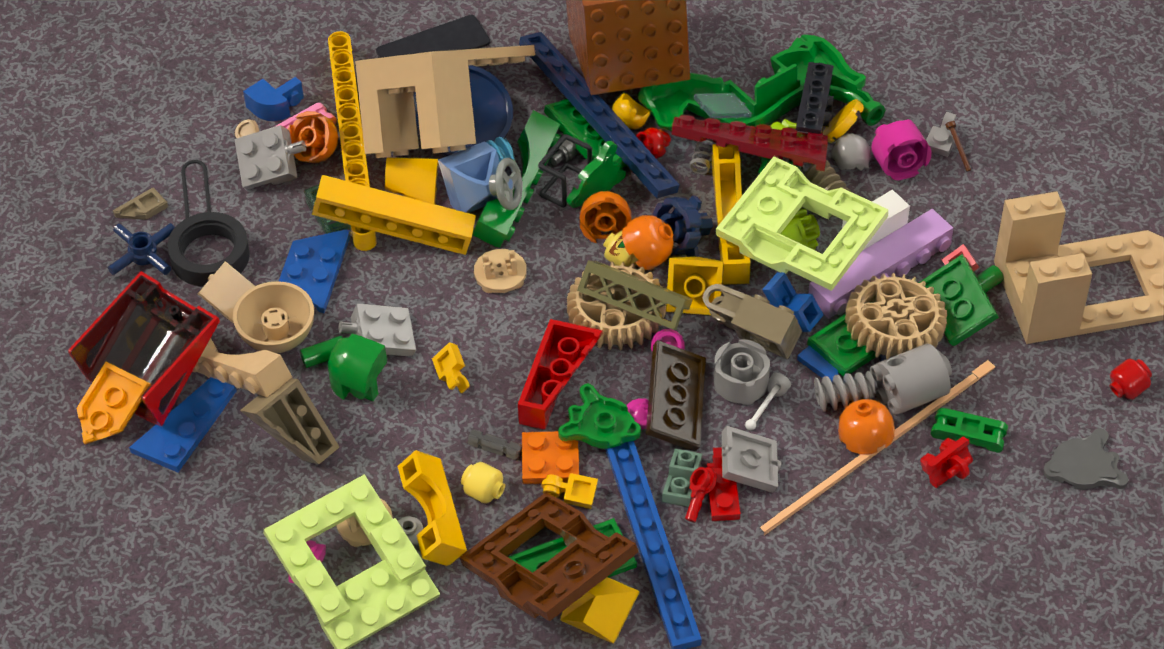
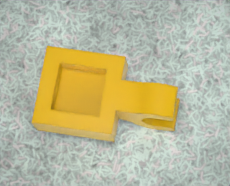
M449 342L432 358L439 380L445 381L450 390L457 386L459 392L463 393L469 388L468 380L460 372L465 364L458 345Z

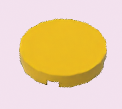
M858 99L852 100L843 107L830 121L829 127L825 128L823 135H828L829 143L834 142L833 137L836 139L840 138L850 129L858 117L855 115L857 111L863 112L864 105Z

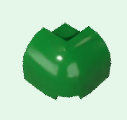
M351 334L349 338H340L333 347L328 361L330 385L335 395L344 400L350 392L358 399L365 398L374 401L379 394L376 378L387 363L385 345L355 334Z

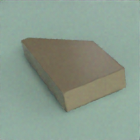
M151 188L113 210L116 218L147 220L168 208V203L154 188Z

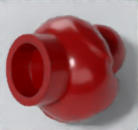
M654 127L647 128L644 132H639L636 135L656 159L665 155V147H668L671 143V137L667 132Z

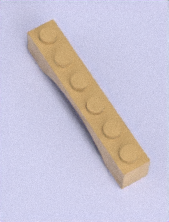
M190 326L174 342L170 349L172 351L171 358L174 362L184 350L195 332L196 326ZM211 338L193 369V372L204 374L208 378L212 377L220 380L222 383L226 382L237 388H242L253 394L256 393L265 397H269L292 378L280 354L268 350L241 355L218 353Z

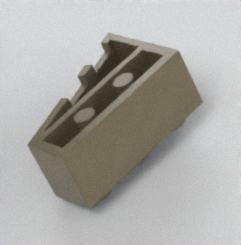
M291 378L269 397L258 395L240 410L303 461L320 464L339 448L338 443L298 379Z

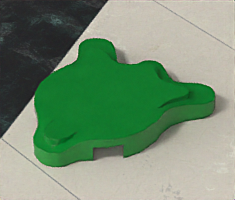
M607 141L598 156L578 175V178L582 180L579 188L577 189L573 186L566 200L567 204L572 208L583 206L584 201L595 193L610 191L614 185L625 178L626 172L620 168L622 158L615 155L617 145L613 141Z
M589 383L582 385L579 390L584 405L570 406L568 409L570 421L558 429V437L562 441L579 440L601 449L613 448L625 442L635 441L641 435V426L635 422L628 411V407L621 401L600 395L594 386Z

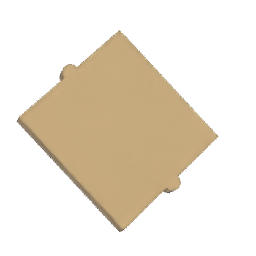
M225 261L214 275L211 274L208 277L209 281L198 295L234 323L233 311L237 301L245 292L255 286Z

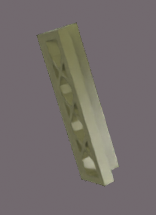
M591 260L587 262L577 289L581 293L673 330L677 329L683 310L690 309L693 301L689 297L601 262ZM591 273L600 277L603 288L596 291L586 288ZM607 280H610L613 283L608 285ZM619 284L624 286L628 297L620 301L614 299L610 288ZM630 289L637 291V293L632 294ZM604 291H606L607 296H606V295H603V294H601V293L604 292ZM642 294L647 295L652 304V307L644 311L638 308L634 299ZM655 299L660 300L662 302L657 304ZM630 300L631 305H628L625 302ZM666 304L677 307L671 322L663 319L659 307ZM654 310L656 316L653 315V314H650L649 312H651V311Z

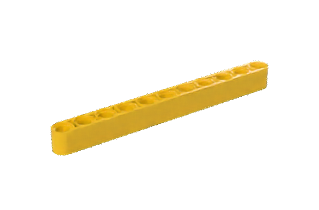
M338 31L329 36L328 44L345 181L370 187L351 39L346 32ZM351 225L353 244L358 250L368 251L375 247L377 244L376 231Z

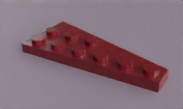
M689 115L674 117L671 135L699 142L711 139L716 143V146L723 148L732 144L739 146L738 151L769 159L773 157L783 159L786 157L794 165L803 166L804 163H811L816 165V170L825 172L828 135H823V133L797 132L794 128L772 129L771 126L759 124L756 127L746 126L745 123L739 121L721 123L720 120L714 118L697 120Z

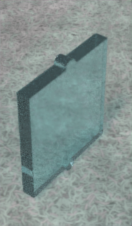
M734 93L694 94V100L710 118H751L752 113Z

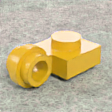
M570 473L568 483H564L563 479L559 476L547 475L546 479L542 481L541 487L543 488V493L548 492L555 497H559L560 493L565 492L564 502L567 504L592 509L598 479Z

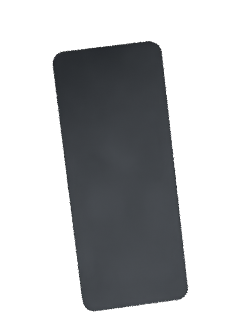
M468 15L381 45L376 48V53L379 58L435 51L479 49L489 45L490 39L474 15Z

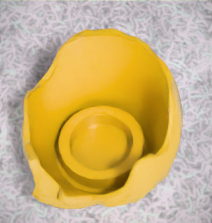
M623 93L612 107L614 113L632 130L641 128L650 115L648 109L638 104L627 93Z

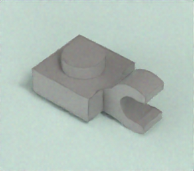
M946 112L941 127H932L926 141L933 153L946 157L949 156L955 141L951 131L947 130L945 124L954 121L956 114Z

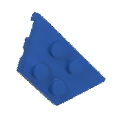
M350 230L295 240L292 242L279 282L291 283L302 288L310 296L313 305L320 313H325L351 237Z

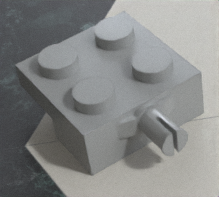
M279 125L234 139L243 188L251 189L268 183L275 185L298 178L294 154L306 151V144L303 140L292 144L290 132L285 127Z
M356 304L351 316L352 323L342 321L339 323V333L359 335L385 345L386 356H413L416 351L408 308Z

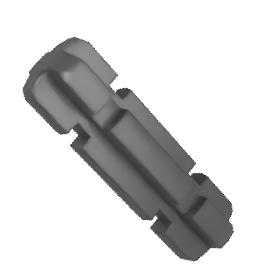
M475 429L471 430L468 436L469 445L477 448L482 446L483 450L502 456L505 453L507 454L506 457L514 460L519 458L522 451V445L512 441L507 443L508 440L488 433L483 435V432Z

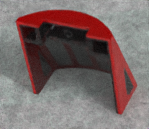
M140 271L71 346L68 353L86 379L93 383L105 362L150 383L151 386L141 396L142 401L134 414L151 423L162 426L220 320L202 307L198 306L195 308L165 290L160 282Z

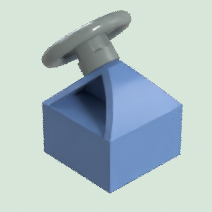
M485 141L438 160L450 204L455 210L470 213L486 206L487 202L498 199L506 210H514L519 205L523 186L521 172L517 163L511 158H504L499 161L497 150ZM507 166H509L512 170V174L510 176H508L505 172V168Z

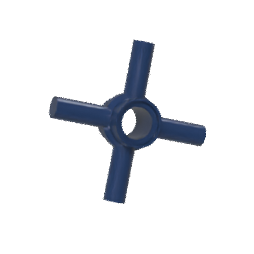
M170 223L151 236L149 233L142 231L132 234L122 224H117L113 231L129 244L128 253L107 267L109 272L115 275L134 262L141 266L151 263L162 274L167 275L171 271V266L156 254V246L170 236L175 228L174 225Z

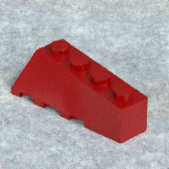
M553 319L549 320L518 401L519 424L546 430L559 393L602 336L603 330Z

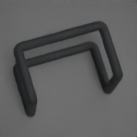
M567 134L557 141L538 164L539 169L554 175L540 191V197L563 208L567 206V182L565 175L562 173L568 168L580 174L582 169L565 163L558 171H555L544 164L565 140L587 149V165L592 162V147ZM558 178L561 179L562 201L545 194Z

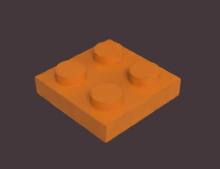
M558 431L522 432L523 484H542L547 475L559 476L563 479L564 483H568L570 473L579 475L578 440L562 441L558 437Z

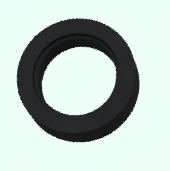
M204 212L184 219L173 229L167 244L171 265L175 274L184 282L199 287H204L209 281L208 277L211 274L214 275L225 261L241 274L247 266L250 257L247 234L243 225L232 216L219 212ZM206 235H220L228 238L234 244V248L228 257L217 263L207 265L195 264L189 261L184 256V252L192 241Z

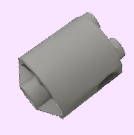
M928 343L870 367L878 390L875 391V396L883 405L887 404L894 416L950 393L949 376L952 375L950 362L945 355Z

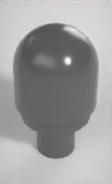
M565 140L550 157L549 161L554 166L561 161L566 163L576 157L579 151L575 143Z

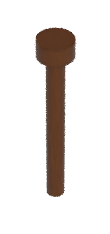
M955 121L947 122L945 126L947 130L951 131L966 171H971L955 130L956 123Z

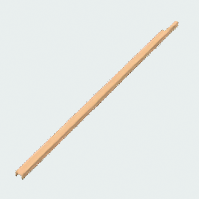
M987 360L973 370V374L951 388L949 394L938 398L895 429V438L892 443L988 374L995 366ZM885 445L880 448H877V453L882 451L885 448ZM877 453L860 454L803 497L778 513L760 527L764 531V536Z

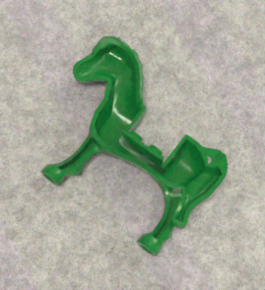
M801 35L800 38L797 37L788 49L770 58L775 75L768 79L765 77L761 78L754 86L755 101L731 80L724 82L721 77L712 78L708 75L690 73V80L641 87L640 92L637 94L638 100L653 114L657 125L661 129L671 132L674 117L683 115L685 110H689L704 119H718L721 123L739 121L745 123L746 126L756 127L759 124L770 126L779 117L800 106L808 63L814 62L834 66L829 95L834 96L835 100L847 104L854 99H858L864 105L860 116L865 124L874 126L879 123L886 111L880 102L874 101L868 92L862 90L865 86L866 76L852 70L845 62L842 54L830 42L815 35ZM758 156L761 161L759 174L771 159Z

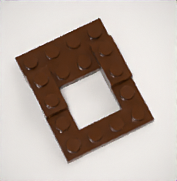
M545 492L459 558L465 568L497 587L502 598L533 618H537L540 615L546 620L551 621L636 555L638 549L636 543L617 532L611 537L600 533L581 511ZM544 527L562 536L567 546L534 572L529 571L507 557V555H510Z

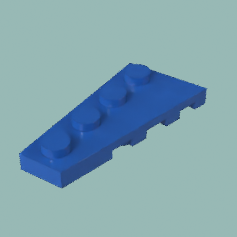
M210 377L168 414L162 426H153L129 447L130 452L170 470L179 472L237 391L236 387Z

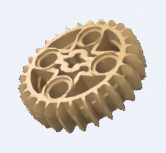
M613 261L610 264L613 268L660 286L659 279H653L652 272L645 274L644 267L636 270L634 263L630 267H626L624 262L621 263V266H615ZM591 273L586 288L593 291L603 288L600 277ZM579 277L575 279V285L570 286V293L567 296L569 322L603 330V334L598 340V348L605 343L608 344L609 350H611L613 345H618L619 349L622 350L623 344H628L632 349L634 341L642 345L643 337L651 340L652 333H657L659 326H662L577 291L581 281ZM607 280L608 285L613 283L612 281ZM619 284L610 288L614 299L620 301L628 297L624 286ZM630 289L632 294L637 293V291ZM604 291V292L601 293V294L607 296L606 291ZM642 294L634 298L640 310L644 311L652 307L647 295ZM655 299L657 304L662 302L660 300ZM630 300L625 302L626 304L631 305ZM666 305L659 307L663 319L666 315ZM654 310L651 311V312H649L650 314H653V315L656 316Z
M894 272L891 277H886L882 273L880 279L872 276L870 282L863 280L862 285H856L854 292H851L846 306L845 323L847 324V331L851 333L852 340H858V347L866 345V353L872 350L875 351L876 358L883 354L886 355V359H889L891 356L894 357L926 343L936 348L938 342L943 338L947 324L945 302L940 301V294H933V287L925 288V281L917 283L916 277L909 280L906 279L905 274L900 278L896 277Z

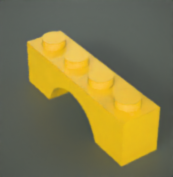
M415 450L397 467L403 489L417 499L427 516L428 525L416 535L421 555L425 560L448 566L467 551L441 459Z

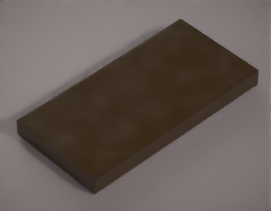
M659 340L653 344L646 435L692 451H697L700 448L705 357Z

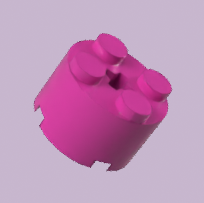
M912 120L896 121L888 125H881L876 129V136L871 146L872 154L884 173L891 176L892 179L899 181L914 177L919 174L918 169L923 164L926 167L930 162L931 148Z

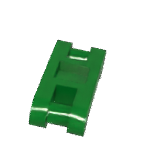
M947 408L937 409L935 415L936 424L931 429V436L933 438L941 440L949 438L957 441L961 437L969 439L970 444L986 447L992 452H1002L1004 447L1003 437L1006 436L1008 431V425L1005 422ZM984 431L990 432L992 435L985 434Z

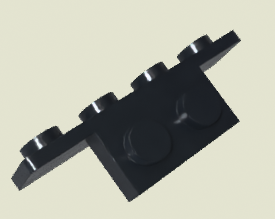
M808 63L796 124L797 131L821 134L824 127H829L831 112H827V110L832 111L834 96L829 95L833 65Z

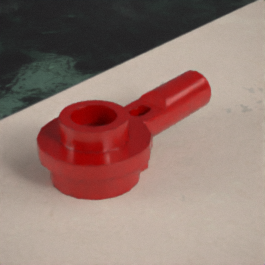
M699 467L692 473L689 487L692 490V499L685 520L696 522L705 494L712 491L716 485L717 475L713 469Z

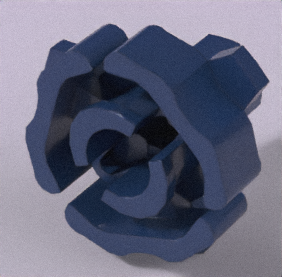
M692 196L689 200L680 197L665 198L664 202L656 205L652 216H656L671 227L673 243L678 244L676 247L673 246L670 256L686 254L687 257H698L699 250L697 245L701 236L709 235L710 230L713 228L712 218L707 213L698 212L702 202L697 196ZM674 206L675 209L672 213H669L670 209Z

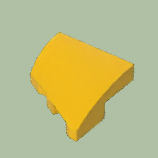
M387 157L385 189L393 193L402 194L405 197L435 204L439 167L438 159Z

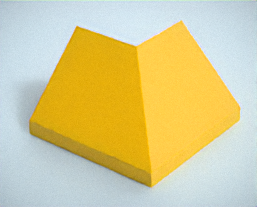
M702 257L669 258L667 289L693 299L690 309H684L683 313L711 315L710 310L703 302V294L711 285H722L723 261ZM715 291L711 293L709 302L712 303L715 298L721 296V292ZM666 304V312H675L677 307Z
M606 577L580 599L562 611L560 620L614 644L639 595V591Z

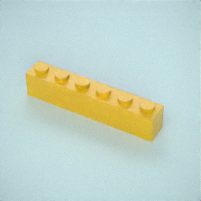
M325 175L321 177L312 215L464 255L467 253L472 238L476 215Z

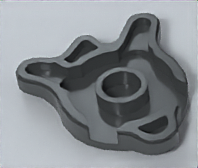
M1101 428L1094 430L1086 438H1075L1061 443L1056 448L1051 460L1045 464L1043 474L1048 480L1058 481L1062 484L1065 481L1075 485V489L1088 490L1103 485L1124 489L1128 484L1127 475L1117 468L1119 455L1116 452H1105L1103 450L1108 441L1109 434Z

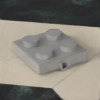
M726 426L722 431V478L773 493L778 488V471L781 468V461L777 460V441Z

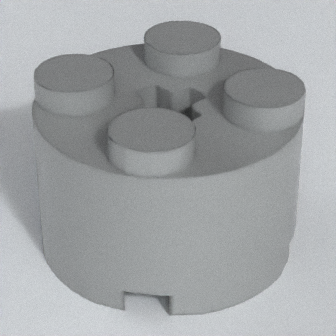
M745 339L739 340L738 343L730 344L728 342L721 346L714 360L715 391L724 399L743 405H751L761 398L767 391L770 373V359L766 355L767 352L764 347L754 341Z

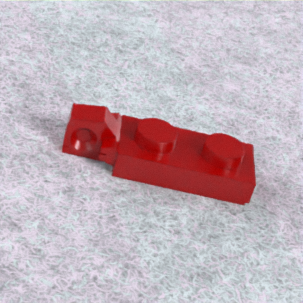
M722 447L713 448V463H707V467L713 469L717 475L716 485L708 493L711 520H740L737 482L722 478Z

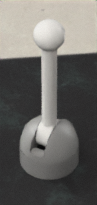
M777 372L771 375L767 385L769 394L753 418L746 421L745 427L748 430L756 428L757 420L774 396L780 397L787 393L791 387V382L786 376Z

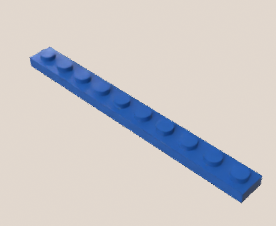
M629 441L617 447L605 449L671 649H689L701 646L702 639L634 441Z

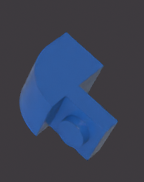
M296 77L277 89L262 79L243 91L246 108L258 118L266 121H280L290 117L289 108L296 106L304 99L302 82Z
M777 272L762 289L770 301V305L777 308L779 305H782L794 311L793 315L798 320L802 332H810L824 315L813 294L796 293L787 275L783 272Z

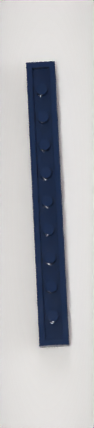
M542 32L520 37L519 45H534L535 55L530 56V58L605 142L613 141L617 145L616 154L622 158V161L656 199L678 193L680 184L598 94H590L585 79Z

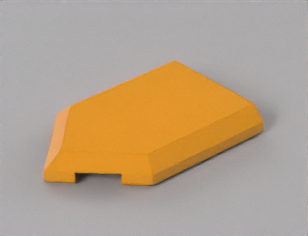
M105 362L77 407L84 444L121 433L151 384Z

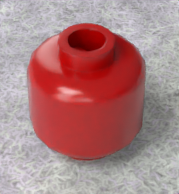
M1126 359L1110 372L1112 382L1109 385L1110 389L1119 398L1124 396L1127 399L1133 400L1150 387L1152 373L1142 360Z

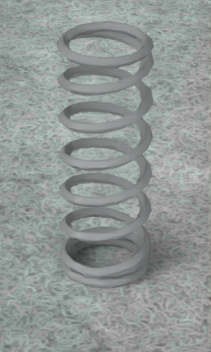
M711 139L706 140L708 142L714 143ZM697 141L690 162V169L694 173L706 174L711 166L712 153L700 151L699 147L711 150L712 147ZM701 153L710 156V159L699 158L697 154ZM696 162L703 163L706 167L699 166ZM693 163H694L697 167H700V168H703V169H706V170L701 171V170L695 169V168L693 167Z

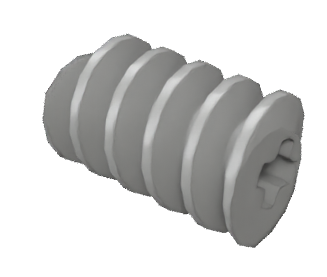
M871 371L866 372L865 378L861 372H857L854 379L851 374H845L843 381L840 375H834L832 382L828 376H824L821 383L818 378L815 377L814 379L817 403L823 412H826L828 403L836 411L838 402H842L845 409L849 405V401L871 399L875 396V384Z

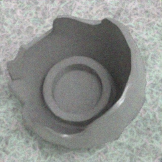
M850 133L838 138L832 148L831 158L835 160L838 168L841 170L857 167L862 171L864 168H869L871 148L863 137Z

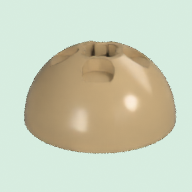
M267 282L249 289L239 298L233 311V322L236 331L243 341L255 350H268L274 353L287 352L298 346L309 334L314 321V305L310 296L302 288L287 282Z

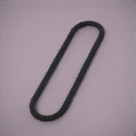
M200 160L186 162L181 170L186 218L189 217L185 169L193 163L200 164L203 167L207 212H211L207 167Z

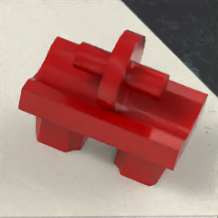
M961 437L959 440L954 441L948 438L941 443L939 447L940 454L934 456L927 453L921 458L922 470L929 475L930 483L935 488H938L954 476L960 479H965L969 476L970 470L968 465L973 461L968 449L969 439Z

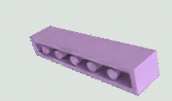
M931 209L863 250L832 291L814 282H810L809 294H813L821 311L828 319L836 314L841 315L846 312L851 292H854L856 285L861 286L863 280L870 282L872 276L880 279L882 273L886 277H891L893 272L896 277H902L903 274L906 275L914 266L926 263L935 253L947 250L952 243L953 227Z

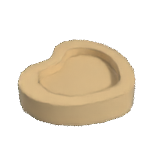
M247 119L239 123L235 130L236 138L259 132L256 121Z

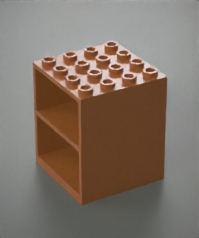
M566 0L570 40L591 95L690 80L686 0Z

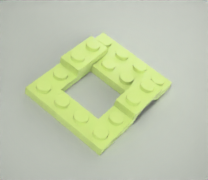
M773 157L716 228V235L738 245L740 253L778 272L786 274L788 271H791L832 291L887 219L888 209L843 188L829 191L811 183L798 167ZM801 207L826 219L834 215L847 221L823 254L781 235V232Z
M365 474L264 529L265 537L289 576L304 592L314 608L321 627L334 649H349L440 596V592L425 570L426 565L397 519L391 517ZM354 516L382 561L336 587L320 560L317 561L306 542Z

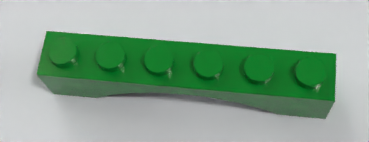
M534 110L532 111L517 141L522 158L523 188L520 203L514 210H506L498 199L487 202L473 230V236L498 248L501 247L504 240L510 241L516 229L511 225L513 221L519 222L525 210L521 205L523 202L528 204L534 192L530 186L531 184L537 185L543 171L539 170L538 164L548 153L549 147L552 148L561 136L556 133L560 123Z

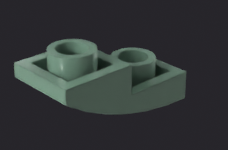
M680 449L674 450L669 465L668 478L662 493V502L689 507L692 499V490L689 488L690 477L701 466L702 453Z

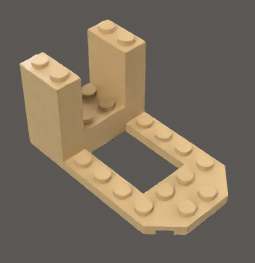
M534 45L435 51L355 61L365 154L375 153L376 158L391 157L392 151L394 156L409 155L410 149H419L413 92H416L422 149L432 148L433 153L448 152L449 146L450 151L466 150L467 144H476L468 66L479 67L487 66V64L493 66L506 63H520L525 61V57L535 55Z
M1058 192L1005 200L994 263L1003 273L1004 280L1002 284L1026 344L1164 320V237L1146 230L1059 245L1066 211ZM1130 260L1145 296L1085 306L1092 278L1090 267Z

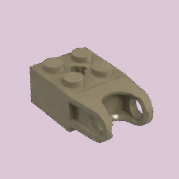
M720 284L709 286L703 294V302L710 310V314L715 321L735 330L740 339L754 341L764 347L765 350L788 360L802 333L798 320L793 315L794 311L782 305H779L778 308L769 304V300L760 295L752 297ZM720 291L724 294V296L715 298L712 303L709 302L711 293Z

